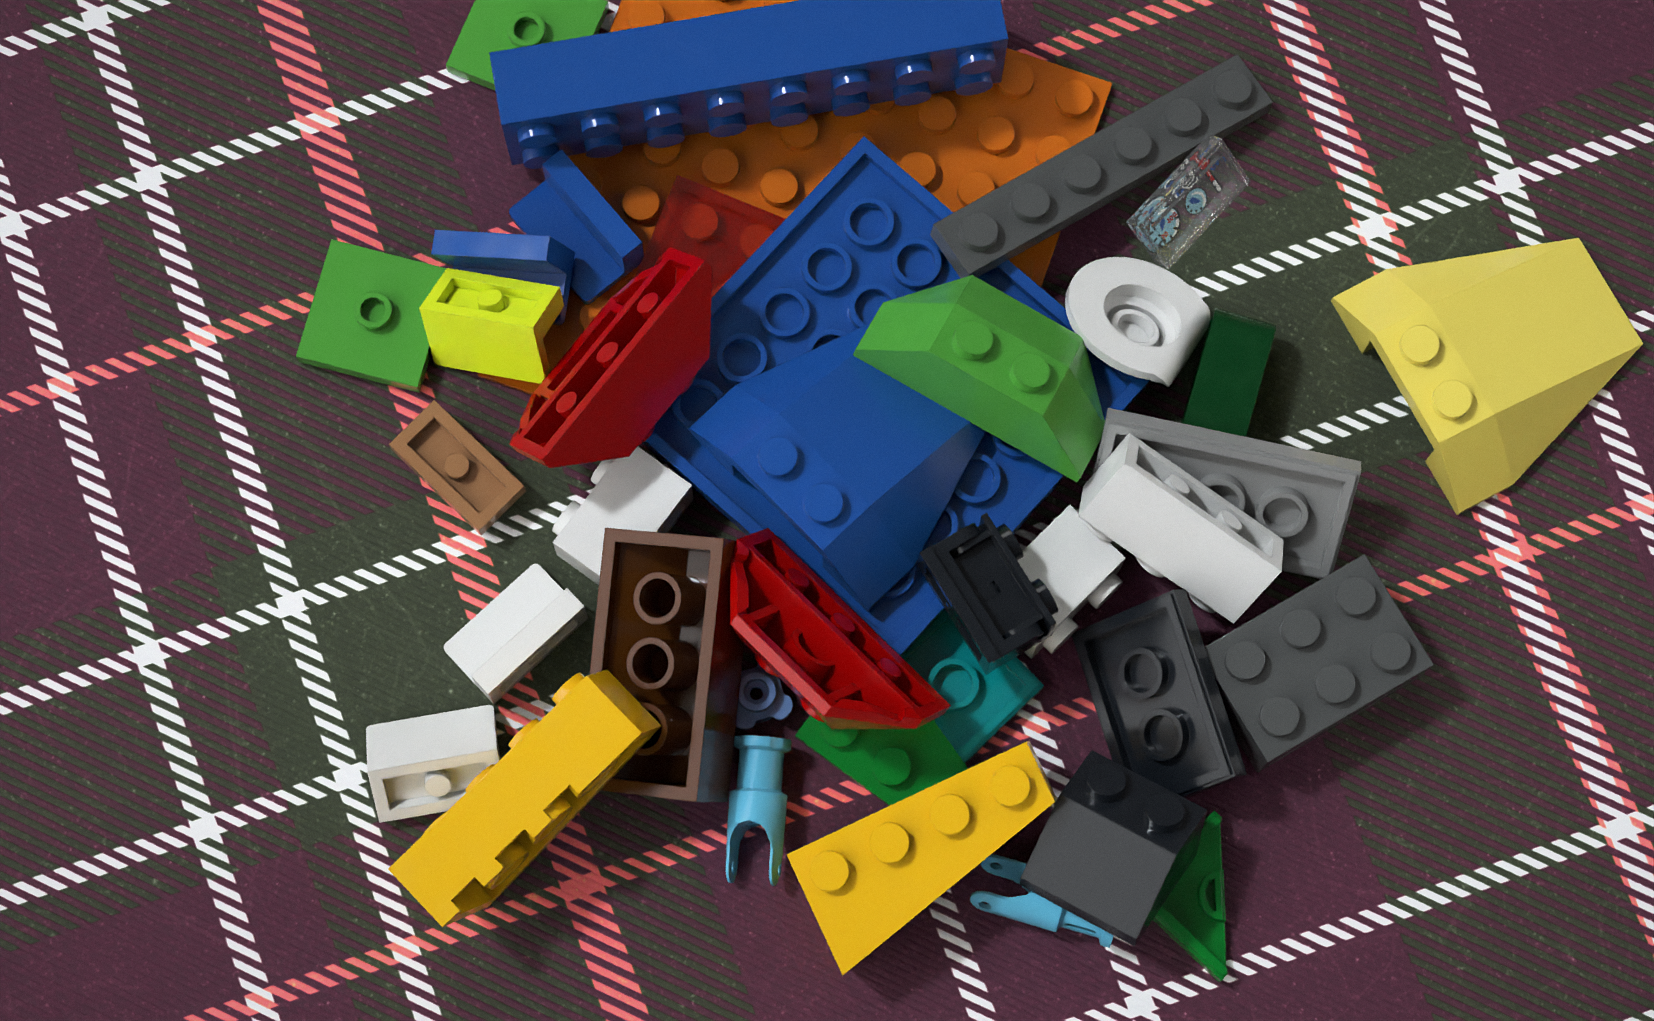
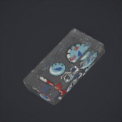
M1208 134L1202 143L1189 154L1126 223L1154 262L1159 266L1170 269L1251 181L1222 138Z

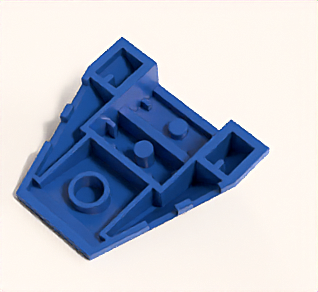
M871 323L736 384L689 427V432L733 476L739 471L823 556V568L866 612H869L914 569L919 560V553L924 550V546L940 516L945 511L960 478L986 433L985 430L972 424L970 421L853 356L855 349Z

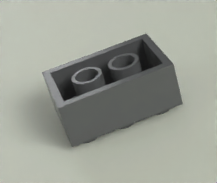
M1365 554L1205 646L1234 736L1257 773L1417 680L1434 665Z

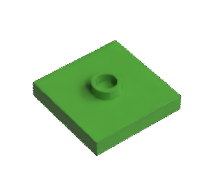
M475 0L446 63L447 71L495 91L489 52L596 35L599 33L608 13V1Z
M331 239L296 354L297 360L304 364L420 393L431 357V350L419 307L447 268Z

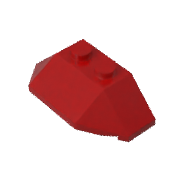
M669 247L658 257L657 265L640 272L611 297L533 392L520 419L519 430L513 434L509 445L516 452L548 468L629 457L638 445L645 442L653 433L655 424L676 398L689 389L697 372L710 358L713 268L706 260Z
M769 528L736 540L730 563V625L739 638L755 653L758 664L769 674L780 678L800 697L801 705L809 715L818 721L825 722L831 729H916L944 715L951 705Z

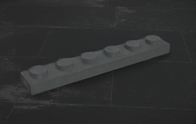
M1237 54L934 223L930 235L960 278L970 275L978 278L1006 260L1024 252L1267 114L1273 101Z

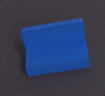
M561 149L542 164L545 181L509 209V214L512 221L524 235L551 236L575 252L570 288L584 304L588 305L645 261L643 244Z
M435 230L431 254L451 265L453 269L560 287L564 307L552 325L559 326L565 322L575 258L573 250L551 236Z

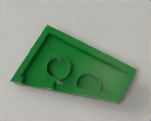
M810 715L795 735L797 740L887 806L968 769L934 720L916 729H831L825 722L818 721Z

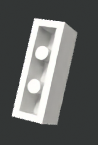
M1131 433L1123 439L1083 486L1078 517L1084 520L1087 528L1096 537L1106 542H1116L1135 555L1139 564L1147 572L1156 577H1167L1185 589L1191 600L1198 607L1210 613L1217 612L1233 624L1282 572L1284 544L1282 538Z

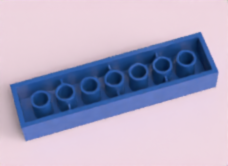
M798 0L489 52L501 126L511 164H524L526 168L539 169L542 168L544 162L561 149L567 156L586 153V156L590 158H605L620 153L623 150V146L647 142L650 147L663 148L681 143L687 135L709 132L713 137H729L745 131L746 125L771 121L773 126L787 127L806 121L808 115L833 111V114L836 116H852L865 112L870 108V104L894 100L896 105L910 106L929 100L931 94L952 90H956L958 95L964 96L983 93L991 89L993 83L1001 82L1008 34L1001 0Z

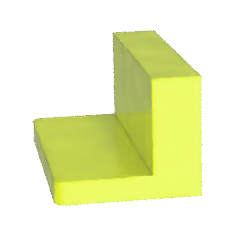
M447 268L419 307L435 364L541 384L551 372L543 338L564 307L560 287Z

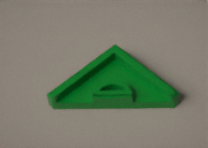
M1214 810L1205 819L1196 857L1153 921L1219 983L1228 974V969L1226 966L1225 889L1220 824L1222 818Z

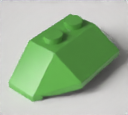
M973 275L883 302L853 353V356L1075 482H1078L1101 440L1105 420L1087 348L1083 339L1073 331Z

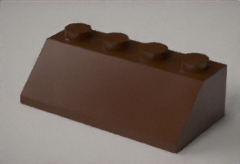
M605 528L590 674L608 670L659 722L661 727L611 778L601 791L691 802H728L744 642L730 625V563L736 540Z

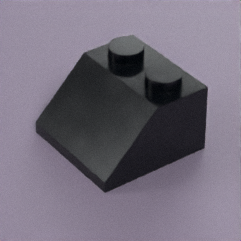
M1091 750L1060 793L1022 873L1019 885L1135 946L1196 857L1207 809Z

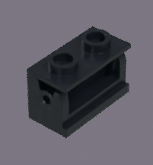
M987 513L981 516L978 527L975 523H972L932 547L930 546L921 551L918 560V568L985 675L1052 636L1056 626V621L1052 615L1058 612L1057 604L1046 585L1039 578L1030 582L1018 563V560L1023 558L1024 554L1011 530L1004 523L996 528Z

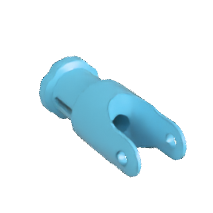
M755 735L735 736L734 747L739 749L737 788L731 790L729 796L725 872L728 883H734L736 879L740 841L748 829L759 825L765 829L770 841L769 881L772 886H776L782 866L788 797L781 791L784 753L791 751L792 741L789 739Z
M991 854L981 862L982 868L988 873L1013 880L1019 884L1022 873L1027 863ZM1026 888L1024 889L1028 892L1027 895L1005 897L987 891H976L970 896L972 905L982 911L1053 932H1057L1062 927L1099 938L1100 945L1110 948L1114 936Z

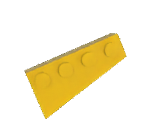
M608 670L590 674L586 677L579 672L566 681L552 697V701L556 706L540 721L536 718L525 725L509 742L508 746L511 750L495 765L488 766L477 775L467 786L466 793L448 811L438 817L426 829L423 835L388 868L442 927L489 907L661 727L659 722Z
M1030 741L1015 746L786 854L842 975L852 969L1057 801V797Z

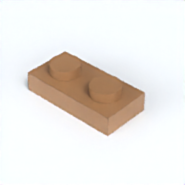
M435 400L389 443L391 450L481 536L526 492L524 485Z

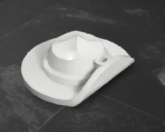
M1107 257L1086 264L1074 275L1065 297L1066 314L1073 331L1083 339L1085 347L1095 356L1123 373L1162 383L1167 387L1175 380L1210 323L1209 307L1192 287L1170 271L1135 258Z

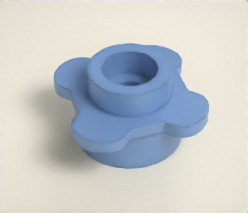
M759 664L757 667L741 671L736 727L738 729L750 730L754 727L755 723H763L771 718L784 720L789 716L792 711V700L784 694L780 678L769 674ZM755 688L763 692V696L759 700H754L750 696V692Z

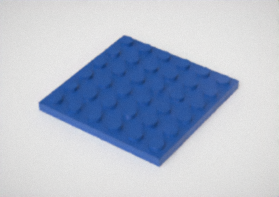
M864 136L712 297L710 358L697 372L689 389L676 398L655 424L653 433L643 444L681 478L690 483L699 494L746 535L769 528L894 651L903 657L945 610L918 568V562L907 576L869 612H866L823 568V556L739 471L733 476L689 432V427L736 384L871 323L883 302L961 279L930 235L933 224L951 215L953 212ZM1009 260L978 277L996 289L1073 331L1066 314V309ZM1087 348L1105 420L1108 408L1126 411L1146 389L1149 380L1128 375L1109 366ZM986 432L972 460L968 463L945 511L940 516L924 546V550L972 523H975L978 527L981 516L985 513L989 515L996 528L1004 523L1014 534L1066 476Z

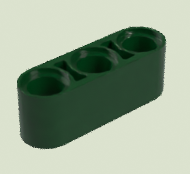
M1215 307L1181 423L1246 437L1273 343L1276 325Z

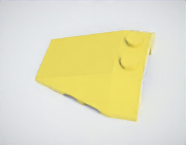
M1580 238L1390 268L1331 299L1333 306L1361 353L1363 354L1375 348L1433 446L1434 451L1425 462L1456 515L1511 487L1643 345L1642 340Z

